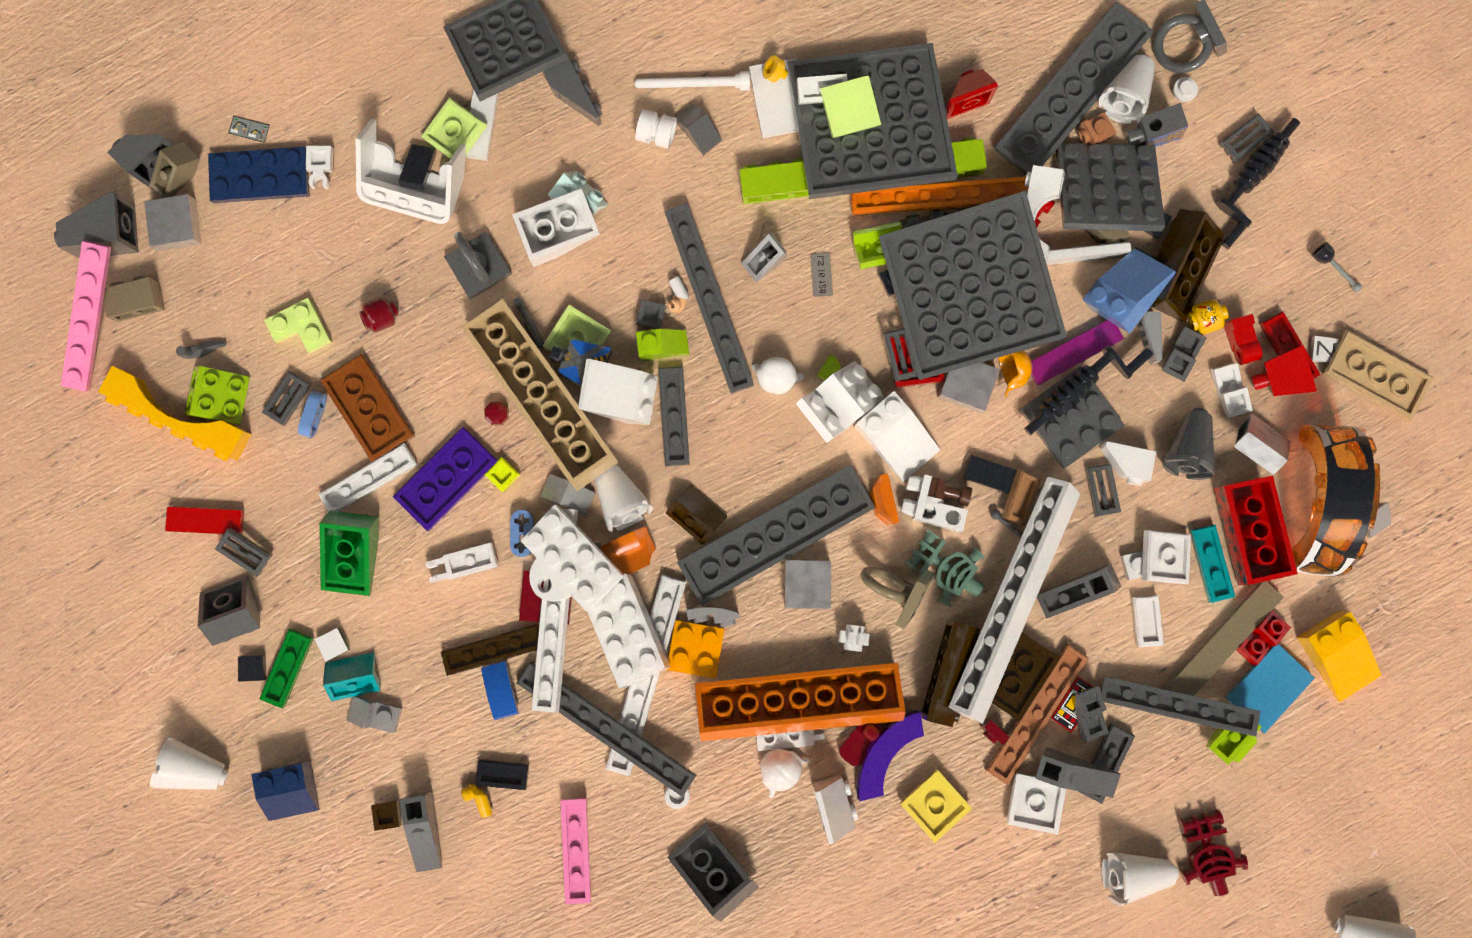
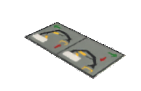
M233 116L228 134L265 143L270 125Z

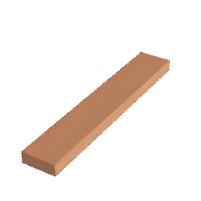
M1065 644L1058 655L1060 657L1059 661L1021 720H1017L1008 733L1010 738L1004 745L1001 744L985 769L1006 785L1009 784L1089 659L1069 644Z

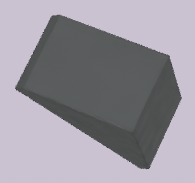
M691 103L675 116L677 118V125L703 156L722 142L708 115Z

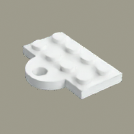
M554 504L521 540L537 558L531 566L529 578L533 591L543 600L560 602L572 596L586 612H591L625 576L558 505ZM548 578L552 586L545 593L542 590L541 584L544 579Z

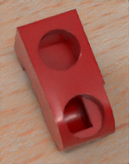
M1253 314L1230 320L1224 325L1231 350L1239 365L1261 360L1263 356L1262 347L1253 326L1255 324Z

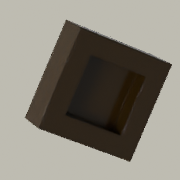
M399 800L371 805L374 831L402 826Z

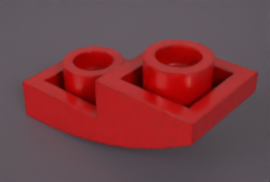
M1272 610L1236 651L1252 666H1256L1273 646H1277L1291 627Z

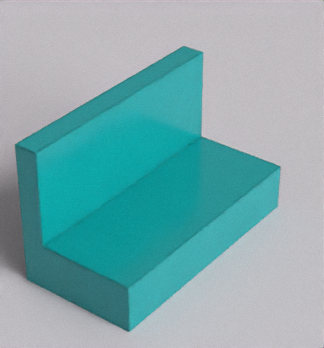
M374 652L325 663L323 687L331 702L381 691V682L375 672Z

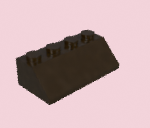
M1180 209L1156 258V261L1171 268L1176 273L1150 307L1181 322H1186L1188 313L1191 312L1192 306L1222 246L1221 243L1226 237L1206 212Z
M947 620L921 711V717L926 721L953 727L954 722L958 723L960 714L950 709L949 705L980 635L979 628L958 621Z

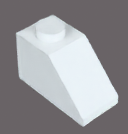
M1108 441L1100 445V450L1112 465V468L1119 478L1127 479V484L1142 486V483L1151 481L1156 451Z

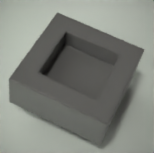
M642 300L636 324L651 329H661L666 305Z

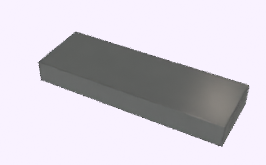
M1110 723L1108 727L1109 733L1104 736L1091 763L1118 772L1135 735ZM1080 792L1101 804L1105 799V796Z

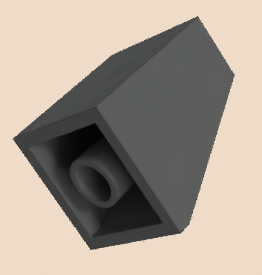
M108 192L56 222L54 240L57 247L77 258H80L82 241L85 240L111 246L110 256L139 253L135 205L115 192Z

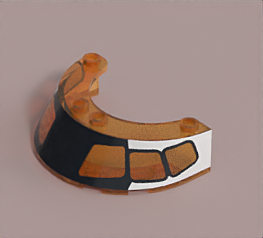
M1306 424L1300 430L1299 441L1302 442L1303 448L1309 451L1315 464L1314 486L1316 487V496L1312 501L1311 510L1313 513L1308 528L1302 539L1292 548L1298 573L1326 577L1343 576L1353 569L1351 563L1354 559L1360 560L1368 545L1364 538L1367 529L1374 528L1380 497V464L1374 463L1373 456L1377 449L1372 437L1366 436V430L1362 427Z

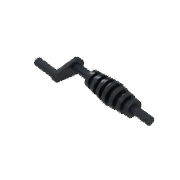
M1292 118L1281 133L1274 132L1270 139H1267L1263 145L1259 146L1250 155L1249 160L1244 164V168L1239 172V176L1234 180L1235 188L1226 199L1220 198L1216 202L1217 207L1238 222L1221 243L1226 249H1229L1243 231L1252 224V221L1234 205L1243 193H1250L1254 187L1261 183V180H1264L1275 169V166L1285 153V149L1290 145L1288 138L1300 125L1298 119Z
M1105 346L1102 349L1104 355L1092 366L1084 365L1081 368L1082 372L1076 371L1073 373V377L1069 376L1064 380L1065 383L1061 382L1057 385L1058 391L1054 389L1051 392L1052 399L1050 397L1045 399L1044 404L1046 407L1040 405L1038 408L1039 415L1024 430L1031 436L1045 422L1053 423L1056 420L1055 416L1061 417L1064 415V411L1068 412L1072 409V405L1076 406L1079 404V398L1083 399L1086 396L1085 390H1091L1093 387L1092 383H1096L1099 380L1098 373L1110 362L1126 379H1130L1133 376L1132 374L1153 356L1152 351L1145 348L1126 366L1111 347Z

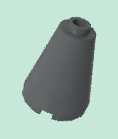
M1194 408L1192 411L1187 412L1164 458L1163 468L1167 472L1175 476H1179V472L1187 474V479L1191 480L1210 479L1212 474H1214L1213 417L1207 410Z

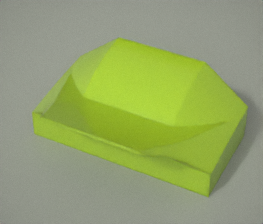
M1258 724L1257 732H1258V731L1260 730V728H1261V726H1260L1259 724ZM1217 728L1211 735L1206 747L1225 764L1229 765L1231 761L1240 762L1257 743L1256 736Z

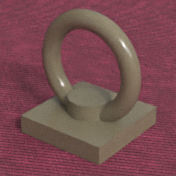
M865 567L860 573L861 580L871 590L887 599L904 605L895 624L902 629H905L915 616L935 573L926 569L916 584L913 585L900 576L878 567ZM873 577L886 580L900 588L903 592L892 590L876 581Z

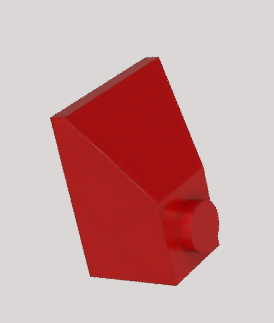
M972 69L961 75L945 110L947 120L990 104L998 85L984 69L978 71Z

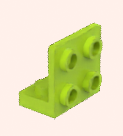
M203 366L194 367L184 416L202 417L240 424L249 377Z

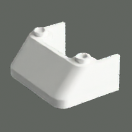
M371 118L356 137L357 195L362 201L371 205L438 224L447 223L453 214L464 179L466 145L461 144L450 161L442 165L439 175L430 172L424 190L400 187L399 178L404 165L395 162V153L388 144L376 141V119Z

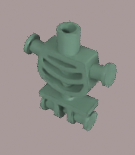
M927 529L924 539H919L917 542L921 547L918 551L913 548L911 551L913 553L908 561L905 560L904 563L917 570L916 566L920 560H923L925 563L918 571L920 575L929 568L931 563L937 566L934 581L940 589L944 590L941 598H937V601L951 607L950 600L952 596H960L964 589L973 596L978 597L985 585L973 576L978 570L975 563L980 558L984 559V555L977 548L973 547V552L968 557L961 552H955L942 559L938 556V553L946 541L941 539L935 548L931 547L934 540L939 539V536ZM925 549L931 553L928 558L923 555ZM954 557L962 559L953 565L948 563ZM964 563L968 565L961 571L957 569L960 565ZM941 571L946 572L944 584L940 579ZM951 576L954 578L952 588H950Z

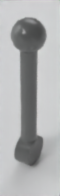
M998 510L991 511L990 516L992 519H997L1018 537H1022L1023 533L1002 518Z

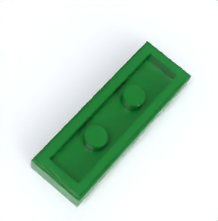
M288 629L259 700L281 709L285 708L314 640L313 637L294 629Z

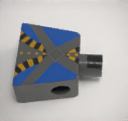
M1181 103L1140 118L1137 128L1126 132L1128 144L1131 146L1142 142L1145 146L1155 145L1156 147L1182 139L1188 128V123Z
M571 339L567 349L554 345L549 359L561 363L558 370L559 374L582 388L586 359L608 363L613 352L611 348Z

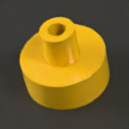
M775 55L771 56L763 67V77L773 83L777 82L780 78L786 79L788 71L785 69V61Z

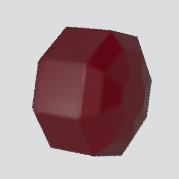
M490 402L484 409V418L493 426L503 425L509 419V409L501 402Z

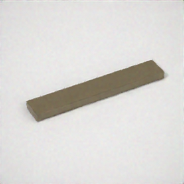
M1267 581L1260 582L1163 689L1195 696L1284 597Z

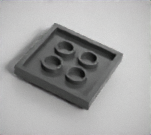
M1079 366L1019 410L1026 420L1030 423L1039 415L1038 408L1040 405L1046 407L1044 404L1047 397L1052 399L1050 394L1054 389L1058 391L1057 385L1061 382L1065 383L1064 380L1069 376L1073 377V373L1076 371L1082 372V367ZM1092 383L1093 387L1090 391L1085 390L1086 396L1083 399L1079 398V404L1076 406L1072 405V409L1068 412L1064 411V415L1061 417L1055 416L1056 420L1053 423L1045 422L1035 431L1063 469L1125 426L1094 383Z

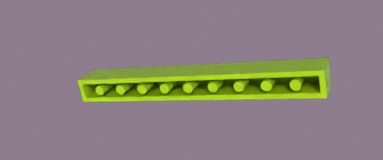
M967 137L962 139L961 142H953L952 148L957 178L983 175L987 168L983 139L975 140V137ZM802 158L795 159L792 163L782 164L781 161L769 163L768 166L758 167L756 164L744 166V169H739L743 205L808 197Z

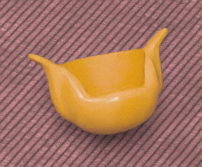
M1025 350L999 357L1002 374L1007 384L1005 397H1007L1009 391L1024 386L1031 376L1032 362Z

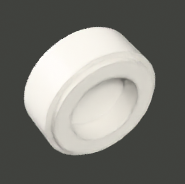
M667 787L665 801L668 806L673 809H681L688 804L690 799L689 789L681 797Z

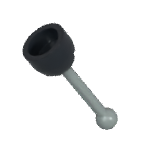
M1328 242L1323 243L1312 253L1311 256L1319 263H1330L1352 285L1354 292L1361 291L1362 284L1355 282L1333 259L1335 250Z

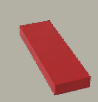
M1283 311L1259 324L1277 356L1303 345ZM1305 349L1313 379L1321 374Z
M167 506L165 531L225 534L226 530L231 527L242 534L244 511Z

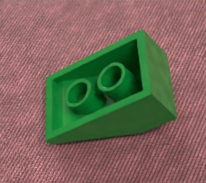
M329 511L319 522L321 590L370 596L379 541V516Z

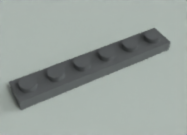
M1103 677L1101 693L1104 703L1255 737L1257 735L1261 712L1259 710L1111 677Z

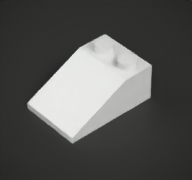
M582 188L512 214L533 267L556 259L600 235Z
M586 359L578 409L627 424L650 425L658 376L636 369Z
M895 391L854 426L902 482L940 451L920 421Z
M841 775L811 782L829 845L837 842L855 829L854 821L858 820L855 806L849 805L847 798L848 795H852L848 780L843 781Z

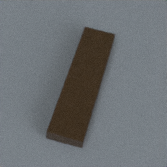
M532 625L440 652L446 675H453L536 651L538 648L539 625Z

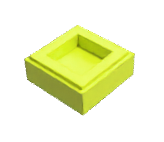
M502 457L484 474L501 492H504L520 476Z

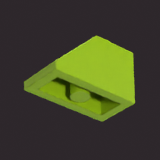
M655 329L636 332L638 353L641 361L689 355L686 330Z

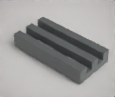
M1258 113L1224 139L1219 146L1225 148V153L1227 156L1230 154L1232 162L1235 163L1274 131ZM1256 121L1260 124L1233 146L1230 145V141ZM1262 129L1266 131L1241 152L1237 153L1235 151Z
M905 328L883 333L894 381L898 382L918 377ZM901 334L904 337L912 372L909 373L899 339ZM890 337L894 338L903 373L899 375Z
M288 371L261 413L285 426L311 387V384ZM293 379L295 382L291 386L290 390L282 399V402L276 409L275 413H271V411L273 410V408L275 407V405L277 404V402L279 401V399L281 398L286 388ZM302 385V386L300 387V389L298 390V392L296 393V395L294 396V398H293V400L291 401V403L289 404V406L287 407V409L285 410V412L283 413V415L281 416V418H279L280 415L282 414V412L284 411V409L286 408V406L288 405L289 401L291 400V398L293 397V395L295 394V392H296L297 389L299 388V386Z
M1105 464L1085 468L1094 516L1120 513L1121 508L1112 465ZM1102 470L1106 472L1113 509H1109ZM1093 472H1096L1097 482H1098L1099 491H1100V496H1101V501H1102V506H1103V510H1102V511H1101V508H1100V503H1099V498H1098V493H1097V488H1096V483H1095V479H1094V474H1093Z
M231 527L226 530L215 548L216 551L256 577L262 573L268 560L273 556ZM226 543L233 549L237 550V552L243 555L244 557H247L253 562L257 563L258 567L254 566L241 556L237 555L236 553L225 547L224 544Z

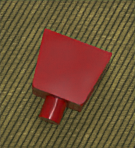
M1304 345L1265 361L1266 372L1251 376L1255 390L1271 387L1273 396L1317 391Z

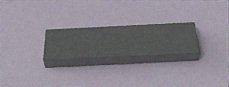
M683 366L658 368L665 467L690 465Z

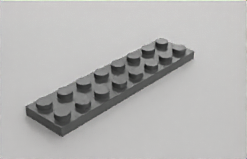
M1116 2L995 146L994 150L1025 175H1027L1028 171L1032 172L1033 165L1043 166L1100 98L1101 93L1136 55L1154 31Z
M849 465L677 563L702 606L873 510L875 506L854 469Z

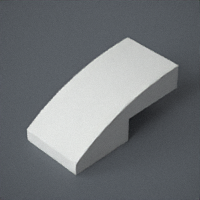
M1232 362L1210 369L1219 400L1228 418L1253 411L1248 388L1242 384L1238 363Z

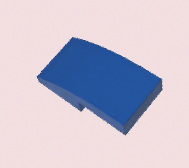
M503 661L482 667V677L493 719L499 720L519 714L515 690L511 685L508 664Z

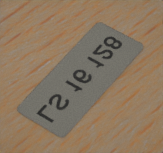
M830 253L811 254L813 296H832Z

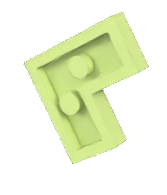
M309 298L264 320L276 343L297 333L309 353L332 343Z

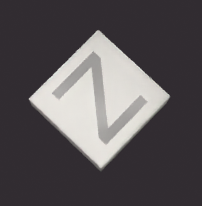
M1322 336L1311 337L1309 355L1313 362L1327 364L1339 344V339Z

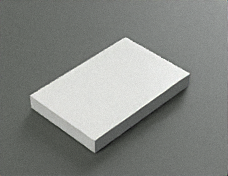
M797 58L784 60V61H785V69H786L787 71H788V62H789V61H797ZM765 64L749 66L762 139L798 132L789 71L786 79L780 78L777 82L773 83L762 75Z

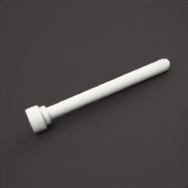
M740 71L735 76L639 78L635 80L634 85L636 88L735 86V89L740 88V91H750V71Z

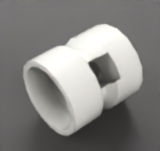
M643 109L637 124L636 141L647 144L654 141L656 146L670 149L675 135L677 118L668 115L658 117L657 112Z

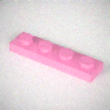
M587 798L561 799L565 904L591 903Z

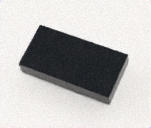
M411 145L399 178L400 187L424 190L436 157V148Z
M970 455L963 479L1009 494L1017 470Z
M479 759L475 786L527 790L530 764Z

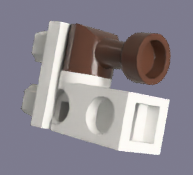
M924 475L923 477L909 476L906 490L918 492L917 501L903 499L900 512L912 516V520L962 533L968 510L946 505L944 500L945 498L958 499L959 505L968 507L973 488L962 486L960 490L946 485L940 478Z

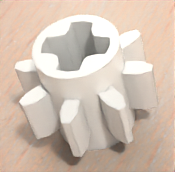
M846 624V630H840L838 642L844 643V650L862 652L863 645L869 646L870 634L864 633V626Z

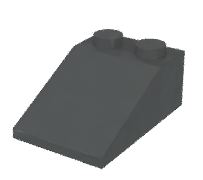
M706 823L667 857L712 917L720 922L759 888L744 867Z

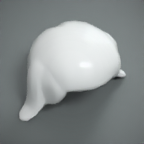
M771 357L764 360L761 365H752V370L756 372L760 386L768 393L785 394L798 381L804 379V375L797 373L792 363L785 358Z
M780 748L767 752L760 763L762 781L769 789V797L773 798L775 791H784L792 788L800 778L802 764L809 762L810 758L800 757L793 751Z

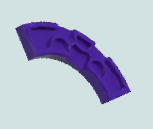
M919 710L906 713L903 721L890 722V725L868 746L862 766L859 767L857 776V799L860 802L884 796V778L893 757L906 744L924 736L922 717Z

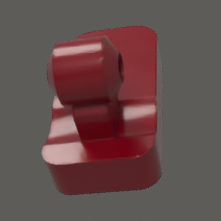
M880 723L857 725L839 747V755L851 766L860 765L866 756L868 746L879 737V734L885 727Z

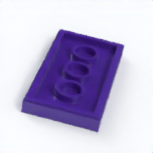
M462 427L393 498L429 532L485 476L484 474L498 460L465 427Z

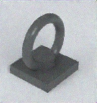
M1205 0L1195 3L1196 15L1181 14L1174 16L1164 22L1158 29L1154 38L1153 50L1158 63L1166 70L1174 73L1191 72L1201 67L1208 60L1213 49L1217 57L1227 53V42ZM1181 24L1193 25L1203 45L1199 56L1188 63L1171 61L1166 56L1163 48L1167 33L1175 26Z
M462 232L455 233L454 239L459 248L445 255L444 258L469 299L474 298L512 275L487 232L482 233L471 241H468Z

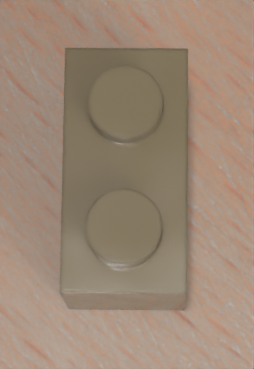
M137 276L133 278V281L126 283L113 282L109 284V287L105 288L103 303L106 317L116 322L165 310L159 282L148 276Z

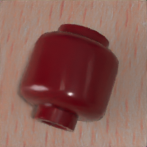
M378 297L363 303L359 315L366 330L370 329L377 333L394 326L395 316L398 315V311L393 301L388 302L386 298Z

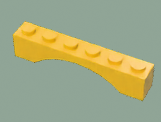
M111 366L98 390L99 393L106 396V402L117 407L122 404L128 407L126 412L139 418L144 415L150 418L148 423L161 429L163 426L171 429L170 434L183 440L185 437L193 440L192 445L205 451L208 447L215 451L214 456L224 461H228L229 458L238 460L252 435L222 420L211 423H189L178 420L167 413L154 400L143 379L115 366Z

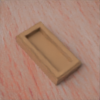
M1017 470L1001 517L1025 526L1041 479L1024 471Z

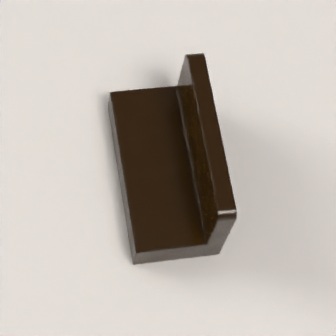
M689 485L675 499L666 512L670 518L702 545L709 540L716 529L727 518L723 511L692 485Z

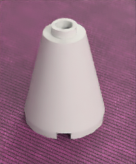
M1148 55L1134 56L1101 93L1099 106L1100 108L1104 107L1108 118L1119 123L1131 124L1132 121L1136 120L1139 123L1140 118L1146 116L1155 71V62Z
M617 464L594 479L605 524L610 532H613L615 527L618 531L632 527L643 520L642 514L647 511L649 515L652 512L651 502Z
M167 737L155 763L157 765L155 772L158 773H152L150 787L217 790L219 785L224 786L228 771L224 770L225 764L174 738Z
M1111 852L1106 854L1109 856L1108 859H1103L1102 862L1104 888L1110 889L1112 895H1108L1114 905L1118 906L1126 905L1175 885L1178 879V869L1168 859Z
M1344 915L1343 918H1338L1334 927L1337 938H1416V931L1409 925L1351 915Z

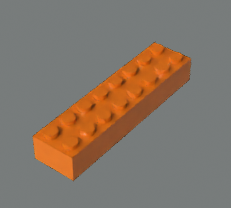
M898 663L695 683L701 741L903 721L905 716Z

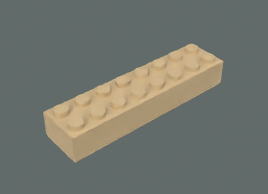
M503 299L462 326V329L576 491H579L618 463L583 411L578 409L576 401Z

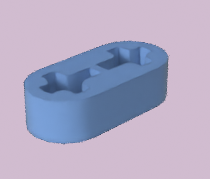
M313 390L309 394L298 426L299 435L308 438L315 436L327 402V395L325 393Z
M517 510L513 513L510 520V548L512 553L518 557H527L531 554L528 548L524 549V553H521L520 549L516 548V544L521 542V535L525 537L534 527V517L526 510ZM522 514H524L525 518L529 519V523L524 524V532H521V525L516 523V519H520Z

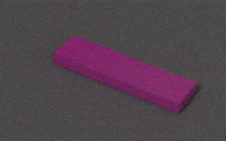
M1107 320L1031 361V377L1035 384L1039 386L1102 352L1105 346L1111 347L1124 340V337L1118 326Z

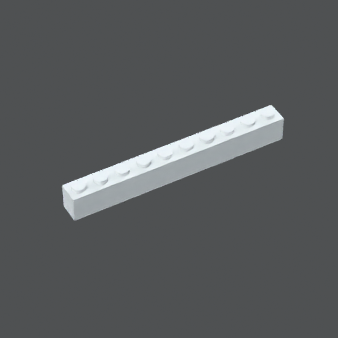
M1051 477L1046 479L950 702L949 708L962 716L982 724L1079 499L1080 493L1070 482Z

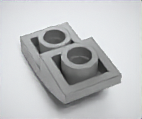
M704 607L686 610L688 620L694 619V623L709 620L708 615L713 614L715 624L720 623L721 628L735 625V619L740 618L739 613L722 608Z

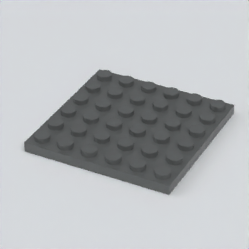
M933 43L788 62L809 199L957 179V169ZM847 74V81L869 75L881 125L832 139L823 103L799 105L797 78Z
M1026 191L879 236L919 380L1067 338Z

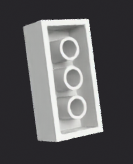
M624 574L625 576L591 612H588L618 688H626L671 668L633 575Z

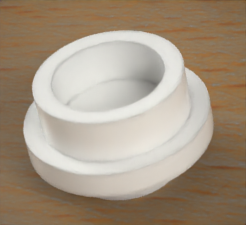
M1181 78L1173 86L1174 97L1180 102H1189L1198 93V86L1191 78Z

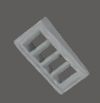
M1146 312L1137 325L1144 348L1150 349L1153 353V356L1148 359L1149 364L1155 365L1162 360L1161 313Z

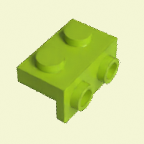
M901 222L887 223L853 232V248L860 270L886 264L879 236L901 230Z

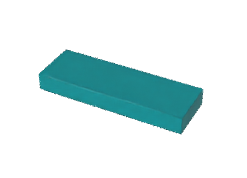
M1216 524L1189 530L1208 603L1234 598L1235 593Z

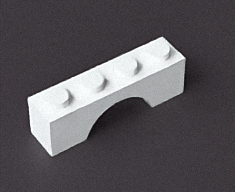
M1033 165L1032 172H1027L1025 186L1029 187L1027 197L1034 221L1043 205L1060 198L1065 175L1064 169ZM1040 240L1047 264L1050 247Z

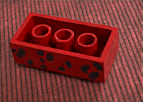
M1273 475L1214 488L1237 584L1251 585L1297 575L1298 572Z

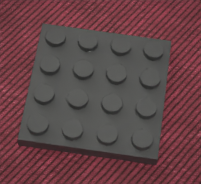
M497 0L443 26L480 102L568 60L566 52L538 0Z
M1061 143L1056 150L1057 169H1064L1065 172L1060 195L1063 229L1163 231L1165 220L1155 145L1134 144L1130 146L1129 144L1091 145L1090 143Z

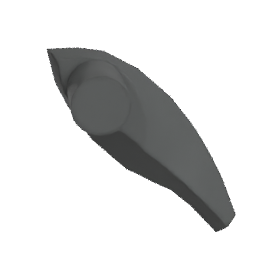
M205 341L189 347L179 346L176 349V353L185 359L200 358L215 349L225 347L226 342Z

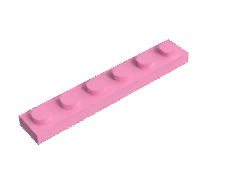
M87 240L82 241L61 386L85 392L90 390L111 246Z

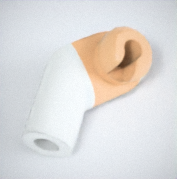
M678 276L669 281L674 291V296L671 302L668 303V309L674 313L682 312L689 299V294Z

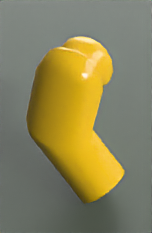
M468 784V787L461 789L460 792L464 801L473 799L476 802L481 818H486L493 814L487 795L477 786Z

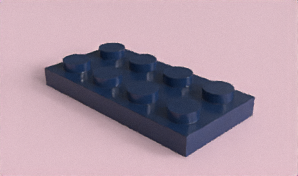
M306 147L208 153L209 196L212 203L310 197L309 172L306 170Z

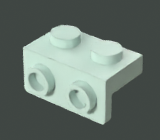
M576 171L563 173L548 193V196L554 199L582 188L593 217L600 209H604L608 205L603 199L602 193L592 188L586 182L585 176Z

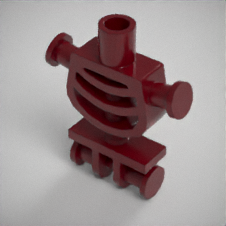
M1215 809V813L1211 814L1203 812L1201 813V819H1198L1196 815H1191L1190 819L1184 821L1182 818L1178 819L1182 834H1187L1188 830L1193 829L1194 833L1183 835V841L1190 843L1201 840L1202 845L1197 846L1189 854L1188 860L1192 869L1185 872L1183 870L1180 871L1183 881L1187 886L1194 879L1203 884L1210 882L1214 896L1228 894L1229 890L1225 878L1236 875V868L1248 870V859L1245 854L1235 857L1229 847L1211 841L1213 836L1228 833L1227 828L1223 826L1212 827V824L1215 823L1224 824L1221 811ZM1203 824L1205 830H1201V826H1200V825ZM1214 849H1222L1225 855L1215 854ZM1218 860L1226 861V864L1218 863Z

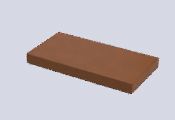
M363 354L355 357L320 380L371 462L415 437Z

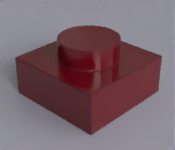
M988 718L980 725L985 730L982 734L993 744L997 741L1004 745L1010 738Z

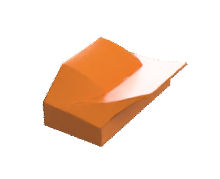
M888 473L875 478L869 491L871 501L875 506L873 509L874 514L887 526L897 524L900 521Z
M646 526L600 547L602 552L623 574H631L649 566L651 555L656 550Z

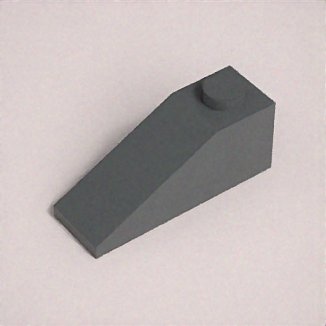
M1109 564L1037 595V599L1047 619L1115 593L1122 586L1112 564Z

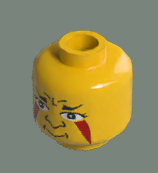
M1215 299L1194 304L1192 312L1188 313L1192 329L1194 331L1198 330L1200 334H1208L1223 329L1225 319L1229 317L1226 306L1224 304L1220 305Z

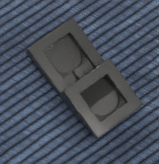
M1183 326L1161 371L1185 382L1196 362L1195 358L1207 337Z
M1094 686L1075 694L1076 716L1082 741L1089 742L1108 734L1109 732L1102 713L1107 709L1100 687Z

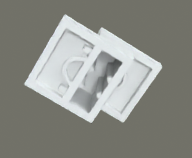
M854 361L833 373L813 392L801 398L796 405L826 443H828L875 408L885 397L882 395L880 388L873 384L866 375L864 368Z

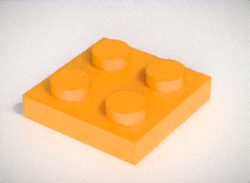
M675 620L668 659L671 668L667 670L716 679L725 629Z

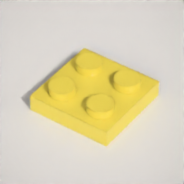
M937 769L900 802L901 806L934 843L972 809Z

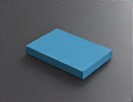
M1278 644L1269 650L1258 665L1252 666L1224 698L1232 705L1261 711L1259 718L1260 731L1266 733L1315 677Z

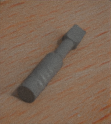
M521 297L515 298L513 301L524 319V325L532 341L538 349L543 347L544 341L534 321L530 319Z

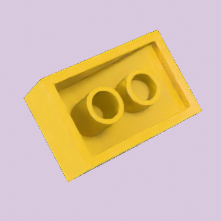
M1337 611L1296 637L1338 702L1343 701L1382 676L1366 635L1351 611Z

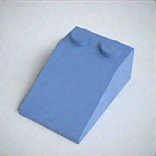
M1133 249L1095 282L1083 301L1093 312L1126 332L1131 333L1176 272L1139 250Z

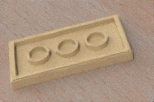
M1348 330L1343 331L1335 352L1322 372V375L1406 421L1413 420L1434 378Z

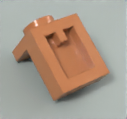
M1105 112L1089 121L1088 119L1082 121L1077 128L1081 142L1084 144L1090 143L1091 145L1100 144L1117 133Z

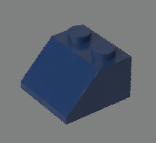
M311 760L261 770L251 774L255 799L268 821L320 810Z

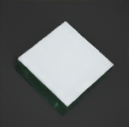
M336 628L315 639L325 662L350 650L340 628Z

